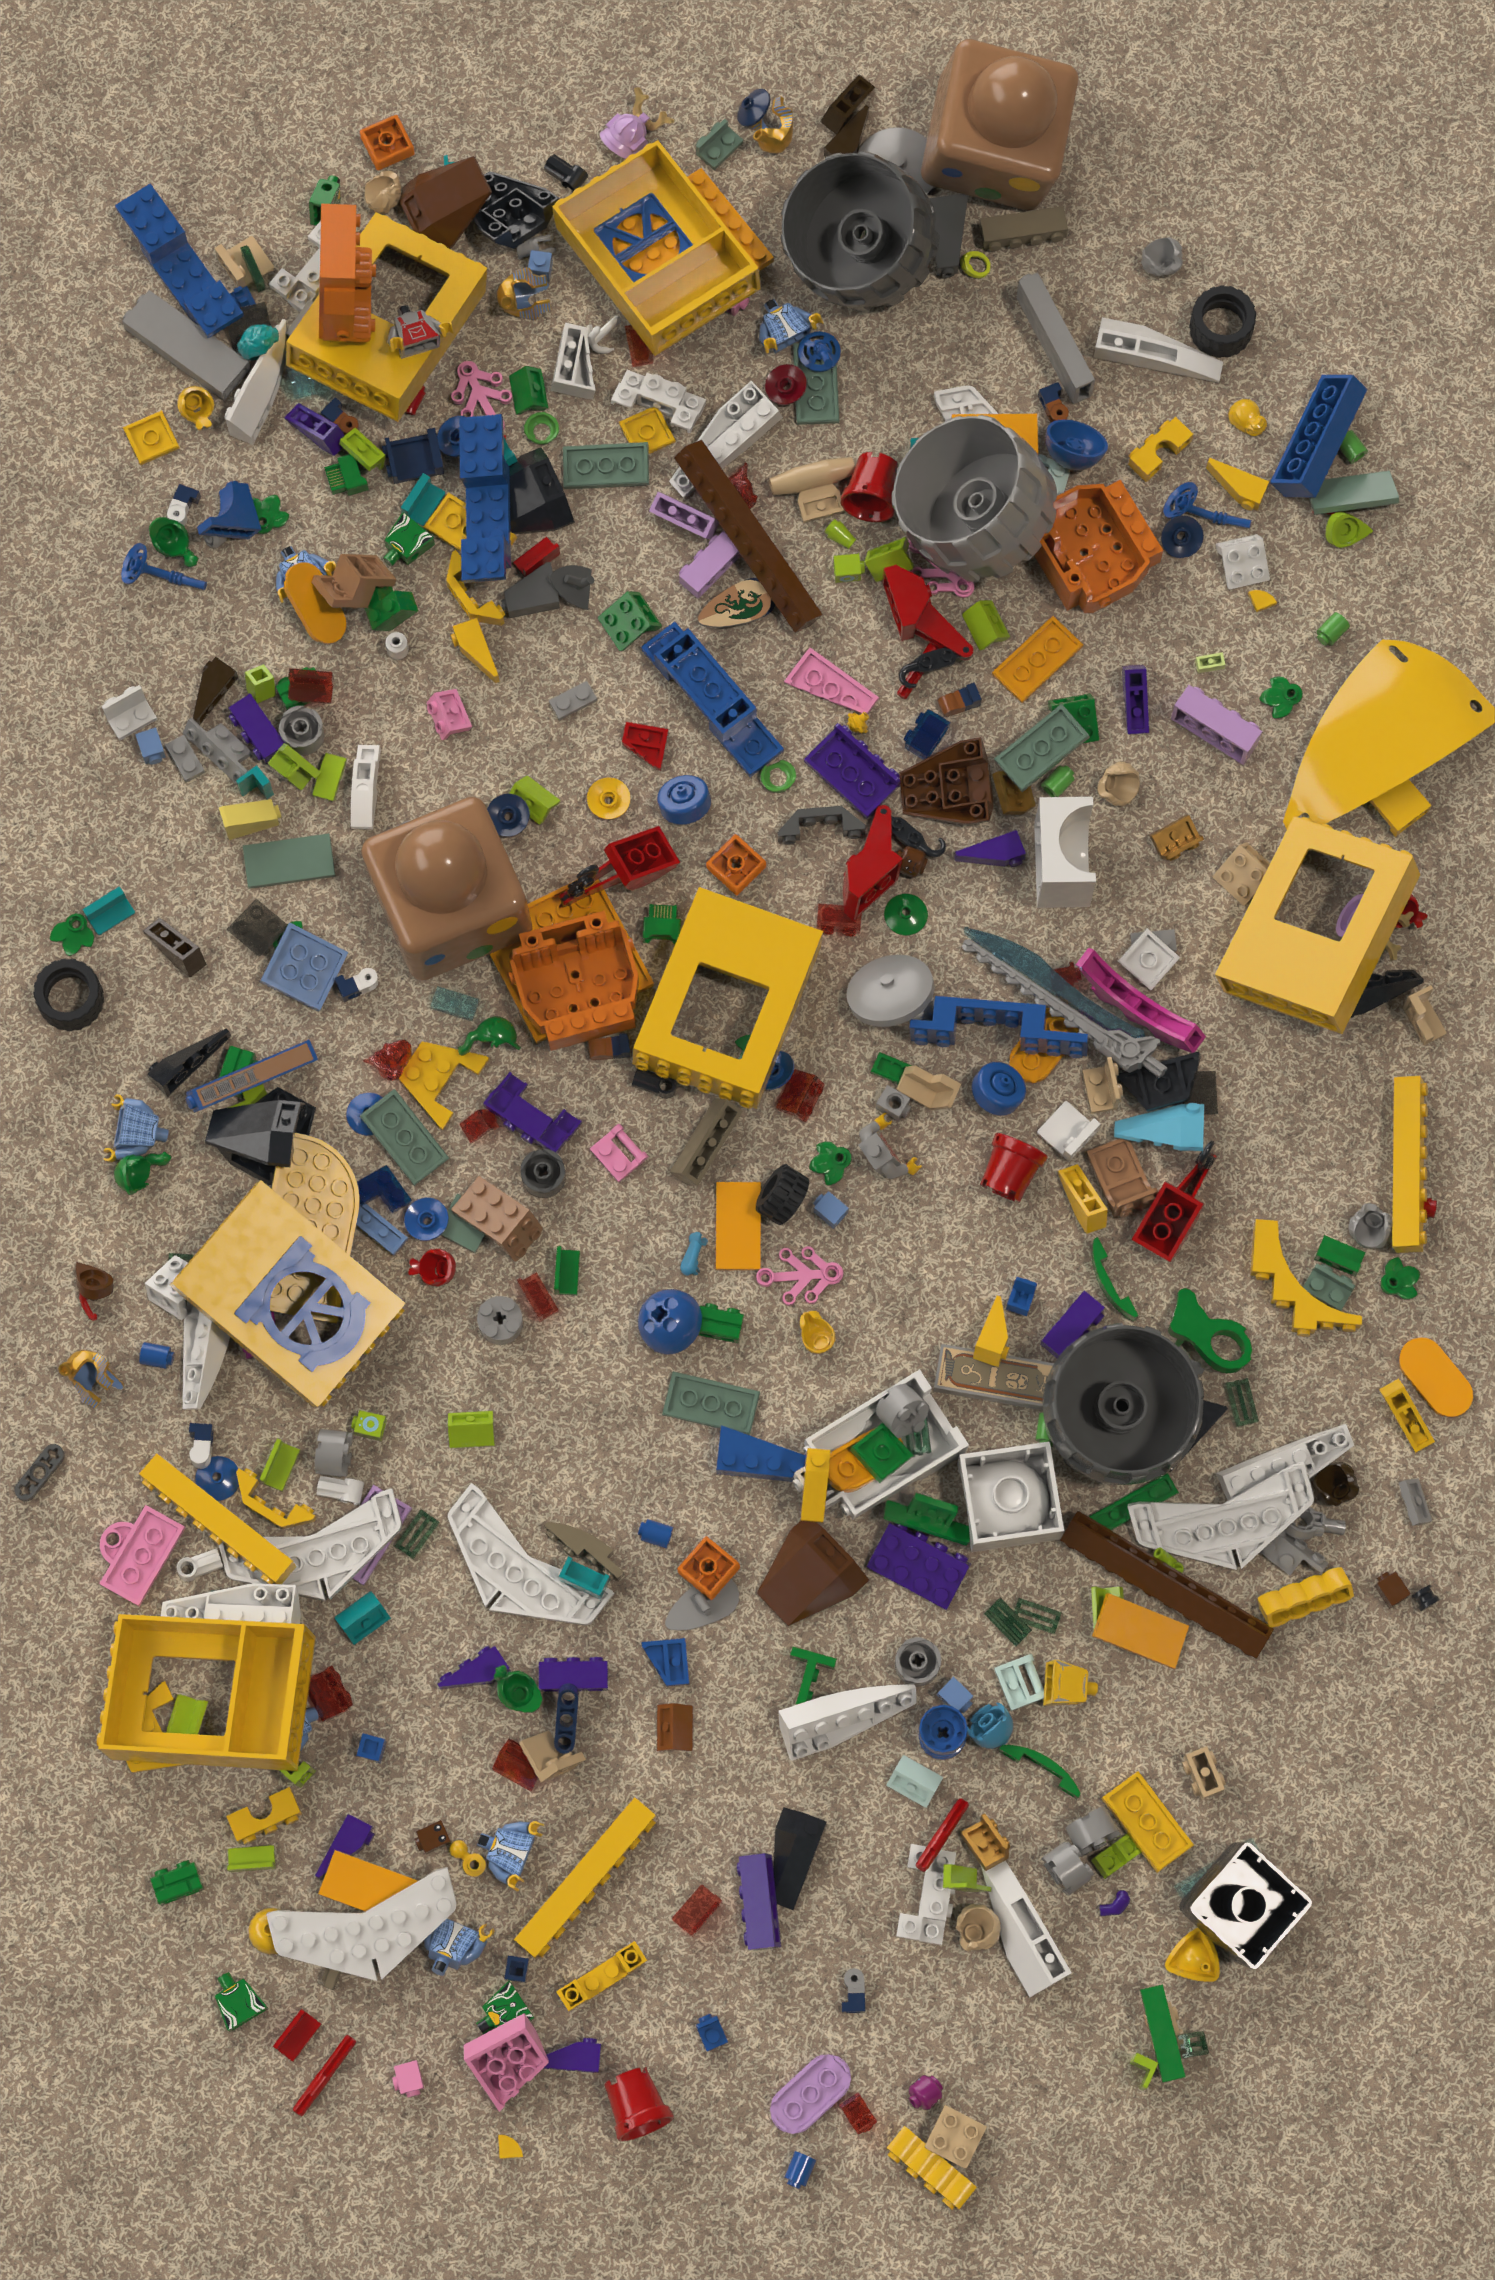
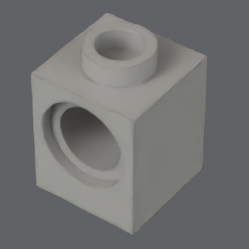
M887 1085L876 1103V1109L887 1113L886 1115L899 1122L901 1117L906 1118L911 1109L909 1105L910 1098ZM896 1100L901 1106L893 1109L889 1106V1103Z

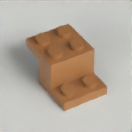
M340 554L333 575H314L312 584L331 607L357 609L368 608L376 586L394 587L397 579L377 555Z

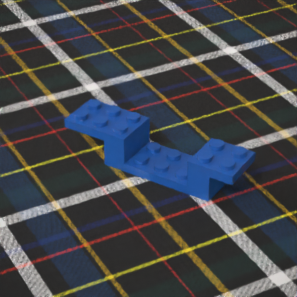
M151 183L115 205L120 216L138 239L141 251L187 316L200 326L207 338H210L244 316L242 310L222 282L214 280L189 245L184 229Z
M502 414L459 418L460 479L466 487L467 539H461L462 582L506 580V569L511 568L509 466L504 459Z
M674 621L641 647L644 654L669 682L673 678L709 720V730L749 777H752L784 752V748L757 718V708L689 628L683 631Z
M935 996L932 1021L910 1020V1038L917 1045H927L928 1043H933L940 1047L955 1045L957 1020H960L965 1024L983 1022L984 1025L988 1026L1005 1024V1026L1016 1028L1020 1025L1021 1051L1031 1055L1041 1052L1047 1053L1049 1056L1064 1054L1072 1058H1082V1056H1087L1088 1034L1045 1030L1046 1005Z

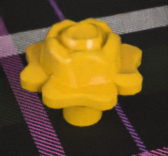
M855 712L848 713L849 721L847 725L850 730L855 733H867L868 726L866 721L869 719V715L866 712H863L861 715Z

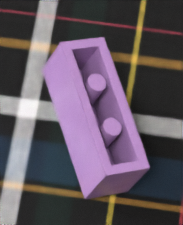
M657 492L649 510L655 515L711 540L719 525L716 518L661 492Z
M724 531L719 536L717 534L714 535L708 543L709 546L705 550L701 549L694 556V561L690 565L686 564L679 572V583L697 599L741 556Z

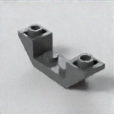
M842 806L797 809L778 831V842L790 845L800 840L799 824L801 823L804 826H813L816 822L825 821V824H835L838 820H842L843 837L848 836L849 839H858L861 835H865V824Z

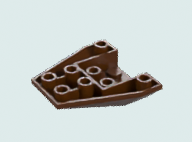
M472 156L418 174L403 186L399 201L413 231L424 234L429 239L442 243L451 249L484 205L492 191L476 158Z
M981 737L959 741L899 773L903 815L966 825L990 821L994 807L991 773Z
M800 1521L790 1530L757 1595L787 1626H790L853 1597L870 1580L855 1560L817 1522Z

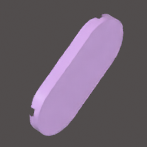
M820 2055L814 2058L773 2097L770 2107L771 2119L776 2127L790 2134L804 2132L841 2099L848 2091L851 2081L850 2069L845 2061L834 2055Z

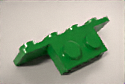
M915 1493L908 1506L890 1500L885 1502L883 1515L885 1520L965 1546L970 1542L969 1526L953 1521L958 1513V1506L919 1493Z

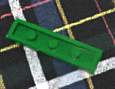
M1166 1473L1089 1517L1112 1531L1131 1520L1128 1504L1135 1502H1164L1179 1492L1169 1474Z
M1163 1984L1140 1989L1162 2083L1185 2078Z

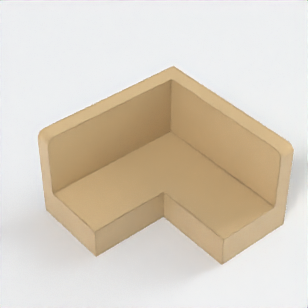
M1432 985L1408 996L1403 1006L1404 1012L1423 1045L1446 1035L1445 1028L1428 1000L1433 991Z
M914 1065L905 1068L896 1090L930 1110H939L952 1107L961 1084L944 1074L932 1075Z

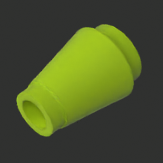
M836 519L824 531L828 535L827 538L848 549L857 540L845 525Z

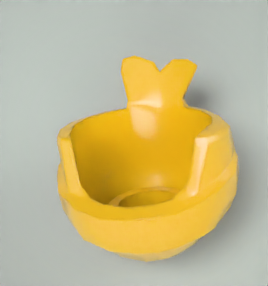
M199 386L185 388L180 393L177 401L179 413L186 420L196 424L197 430H202L203 426L206 428L211 427L212 423L208 417L214 410L212 396L207 390ZM199 407L201 408L200 411L194 412Z

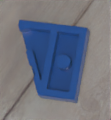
M685 1638L642 1642V1648L666 1687L689 1685Z

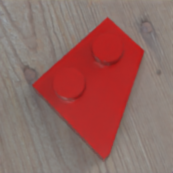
M626 722L622 745L656 770L661 771L669 729Z

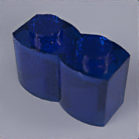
M927 709L925 713L921 712L915 721L917 726L914 730L909 729L903 739L905 741L904 748L923 760L931 756L950 727V721L930 709Z

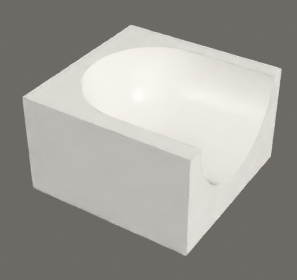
M1093 797L1039 798L1034 823L1037 908L1090 907L1096 883V873L1089 872L1088 834Z
M1050 1442L959 1455L957 1466L966 1500L971 1552L1061 1539L1064 1533V1526Z

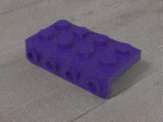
M839 723L804 758V762L866 819L900 787L899 774L893 768L888 769L883 764L884 761L879 755H873L862 740L855 739L852 736L851 730L845 725L841 726Z
M890 1522L866 1567L947 1610L971 1566V1563L967 1562L969 1558L958 1552L956 1555L947 1551L949 1547L940 1542L934 1544L928 1541L929 1537L920 1531L913 1533L906 1526Z

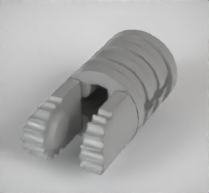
M553 234L530 238L516 247L518 258L522 259V257L530 256L531 250L556 253V248L549 247L539 250L538 246L540 241L546 242L554 239Z

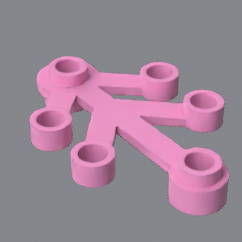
M464 361L458 366L457 374L460 381L457 389L451 395L453 403L460 405L464 402V392L468 383L472 388L466 408L461 411V416L468 412L471 414L470 417H473L477 401H479L486 415H496L487 397L499 400L502 404H509L512 401V393L509 390L497 391L484 387L477 380L487 381L491 385L498 387L503 383L501 373L493 372L490 374L480 371L472 361ZM470 368L471 372L465 373L464 370ZM494 377L500 378V380L497 382L493 381L492 379ZM456 395L462 396L459 400H456L454 397ZM503 395L510 396L508 399L502 398ZM503 420V431H504V429H505V423H504V420Z
M909 540V550L913 553L921 554L917 548L913 547V543ZM926 557L924 558L936 569L914 567L911 571L912 573L920 571L922 574L920 577L947 578L952 582L938 584L936 581H930L928 583L929 586L935 585L937 587V590L931 591L932 595H936L938 592H954L958 597L966 598L972 595L974 591L973 582L966 581L951 571L949 574H946ZM966 585L967 590L963 591L959 587Z
M806 1246L802 1249V1258L807 1261L811 1260L820 1269L811 1270L797 1259L789 1248H783L779 1252L780 1260L788 1262L797 1271L773 1273L769 1268H762L757 1272L756 1280L762 1287H769L773 1282L798 1281L782 1297L783 1303L791 1306L795 1303L796 1297L811 1280L821 1279L813 1290L805 1293V1301L808 1304H814L828 1284L834 1285L842 1280V1267L835 1262L826 1263L815 1253L812 1247ZM785 1251L790 1253V1257L787 1259L782 1257V1253ZM804 1251H812V1256L806 1257ZM830 1270H834L836 1272V1276L829 1277L828 1272ZM768 1275L770 1279L767 1282H763L761 1276ZM813 1293L816 1296L815 1300L810 1301L808 1300L807 1295ZM791 1295L793 1296V1301L787 1302L785 1297Z

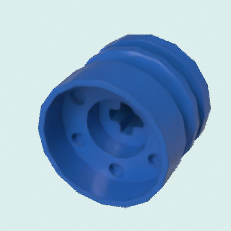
M948 1705L934 1706L926 1711L919 1727V1741L925 1753L939 1760L951 1759L958 1755L966 1742L968 1727L965 1717L959 1710ZM938 1731H947V1738H938Z

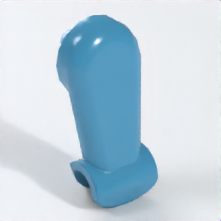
M694 1232L689 1236L690 1245L680 1265V1270L685 1276L690 1274L696 1276L698 1272L700 1273L697 1267V1259L701 1247L706 1246L708 1240L701 1238L702 1234L699 1232Z

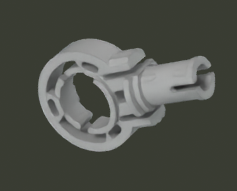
M1309 1507L1300 1515L1305 1520L1306 1527L1300 1525L1295 1527L1296 1523L1292 1522L1284 1531L1291 1537L1300 1540L1310 1539L1313 1536L1322 1537L1324 1532L1343 1535L1346 1529V1522L1344 1520L1326 1518L1323 1512L1315 1511Z

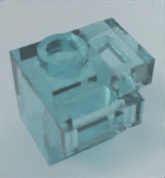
M292 368L286 370L295 399L316 394L314 379Z

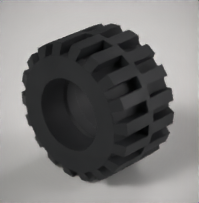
M787 1164L780 1166L764 1184L756 1202V1211L777 1225L784 1224L795 1214L808 1191L809 1178Z

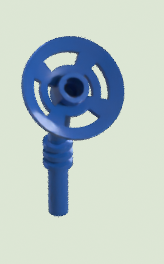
M817 331L806 335L801 340L798 355L801 363L809 370L824 372L830 370L838 363L841 348L834 336L826 332ZM816 336H823V337H824L823 340H822V339H817V340H814L813 342L810 340L811 338L816 337ZM831 341L835 346V355L832 354ZM804 346L807 347L808 360L804 355ZM810 347L813 348V355L810 352ZM816 360H823L824 364L817 365L815 362Z
M1186 482L1177 487L1170 494L1164 505V515L1169 519L1188 512L1211 520L1214 524L1217 522L1219 525L1222 523L1224 526L1225 524L1245 528H1250L1252 520L1229 516L1227 513H1218V511L1211 512L1194 506L1193 503L1198 494V487L1193 482ZM1175 502V510L1171 511L1172 505Z
M142 543L135 544L129 550L123 562L121 578L126 584H132L141 574L147 573L166 579L169 583L178 584L179 586L184 584L205 590L207 587V582L184 576V573L173 570L169 572L147 565V548Z

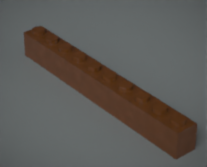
M699 440L685 446L674 459L793 631L796 633L813 625L823 615L705 443Z
M1080 1511L1076 1512L1060 1539L1070 1549H1075L1088 1560L1102 1565L1108 1572L1115 1573L1128 1584L1135 1585L1143 1590L1146 1595L1155 1597L1163 1602L1166 1607L1173 1608L1186 1619L1193 1620L1206 1631L1213 1632L1226 1643L1241 1649L1248 1656L1257 1659L1274 1628L1269 1627L1266 1623Z

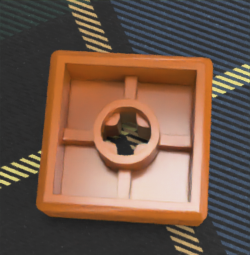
M393 115L360 130L361 140L376 170H381L415 155L414 146L398 115Z
M734 834L706 862V868L735 895H739L766 868V861L737 834ZM732 862L736 864L740 862V868H733Z
M705 1536L677 1570L679 1575L708 1599L713 1600L740 1569V1564L709 1537ZM713 1565V1571L705 1572L704 1566Z

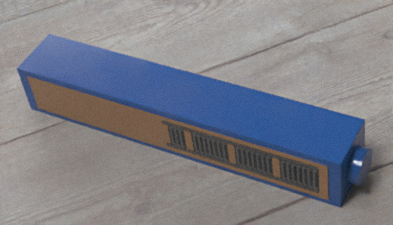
M310 1039L185 1092L188 1107L193 1109L194 1113L317 1061L318 1058Z

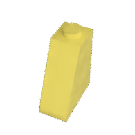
M272 799L219 807L229 840L278 826V818H281L278 805L273 806Z

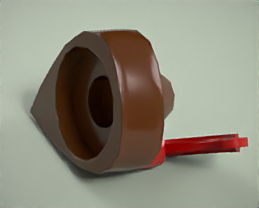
M76 1262L75 1274L76 1285L80 1292L79 1300L88 1318L95 1321L97 1320V1315L93 1314L87 1300L97 1301L111 1295L114 1289V1279L110 1274L101 1269Z

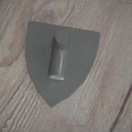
M569 565L555 570L548 576L552 586L563 599L578 608L588 610L590 585L595 581L594 577L591 576L592 569Z

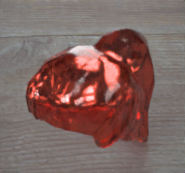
M745 462L729 479L751 509L756 505L758 496L753 494L752 483L747 478L748 464Z
M405 1039L391 1044L385 1043L381 1050L376 1051L368 1059H363V1061L374 1066L383 1078L395 1081L401 1077L403 1068L409 1063L412 1055V1046Z

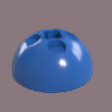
M1056 420L1047 427V450L1052 459L1066 469L1085 470L1091 468L1104 457L1108 449V443L1104 436L1087 424L1074 420Z
M665 1289L651 1295L642 1305L638 1316V1329L641 1338L649 1348L660 1354H675L688 1348L697 1338L702 1325V1313L697 1301L690 1294L677 1289Z

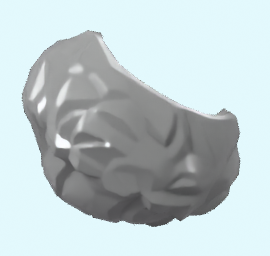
M1170 237L1160 238L1151 242L1142 252L1141 264L1145 272L1158 277L1173 275L1180 270L1183 264L1182 246L1177 240Z
M1366 1203L1351 1217L1348 1229L1352 1238L1360 1246L1376 1249L1384 1247L1392 1240L1393 1222L1391 1216L1380 1210L1377 1205Z

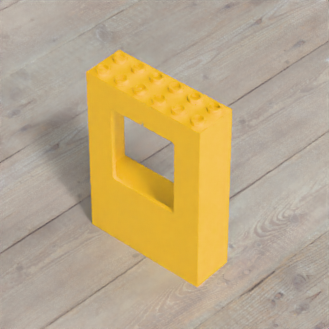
M375 212L360 234V246L356 245V247L371 248L372 264L377 261L387 246L448 277L425 313L441 323L450 321L454 333H446L447 336L444 338L440 334V347L401 359L399 349H394V352H391V347L387 342L390 328L394 324L371 313V319H375V332H371V340L369 342L323 341V339H319L318 295L286 341V366L399 422L485 294L488 268L480 262H475L465 257L462 253L447 248L442 243L429 239L424 234L411 230L406 225H401L391 220L386 215Z
M1294 816L1215 973L1223 991L1343 1034L1420 877V872L1413 855L1405 850H1394L1384 843L1380 845L1373 843L1366 837H1355L1345 830H1341V832L1334 830L1331 826L1324 823L1321 825L1316 824L1307 817L1298 818ZM1309 850H1314L1340 860L1344 856V861L1375 871L1340 941H1335L1275 920L1276 914Z
M699 887L633 1047L632 1064L642 1071H653L661 1078L667 1079L669 1077L677 1080L681 1085H691L697 1087L703 1093L709 1094L711 1092L718 1095L721 1099L736 1101L742 1107L757 1109L821 949L823 931ZM698 965L769 990L741 1059H736L708 1048L704 1052L703 1046L671 1035Z
M118 1615V1621L114 1623L115 1641L110 1648L111 1666H108L107 1669L108 1687L105 1688L103 1695L105 1707L100 1714L101 1733L97 1735V1746L100 1751L111 1760L298 1771L316 1636L305 1624ZM155 1657L235 1661L225 1735L143 1731L148 1697L144 1695V1692L148 1693L152 1664Z

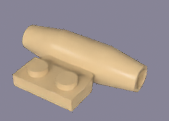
M852 457L825 459L794 467L769 478L771 492L773 495L799 493L797 503L803 523L844 513L845 510L840 504V491L833 484L852 476L855 464Z

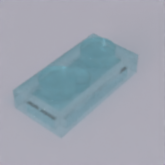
M437 986L430 1008L473 1022L480 1001L477 998Z

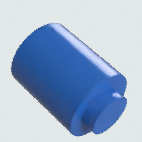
M144 1342L140 1352L139 1363L167 1369L168 1365L173 1364L175 1353L171 1352V1347Z
M647 1519L646 1523H641L638 1535L641 1536V1541L667 1549L674 1527Z
M795 2151L784 2177L788 2179L787 2184L797 2189H800L801 2185L806 2187L816 2160Z

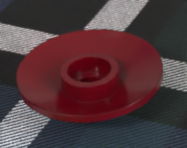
M783 364L774 368L767 376L765 382L767 396L771 401L779 405H790L797 402L804 395L807 387V379L804 372L792 364ZM786 385H791L790 389L784 390Z

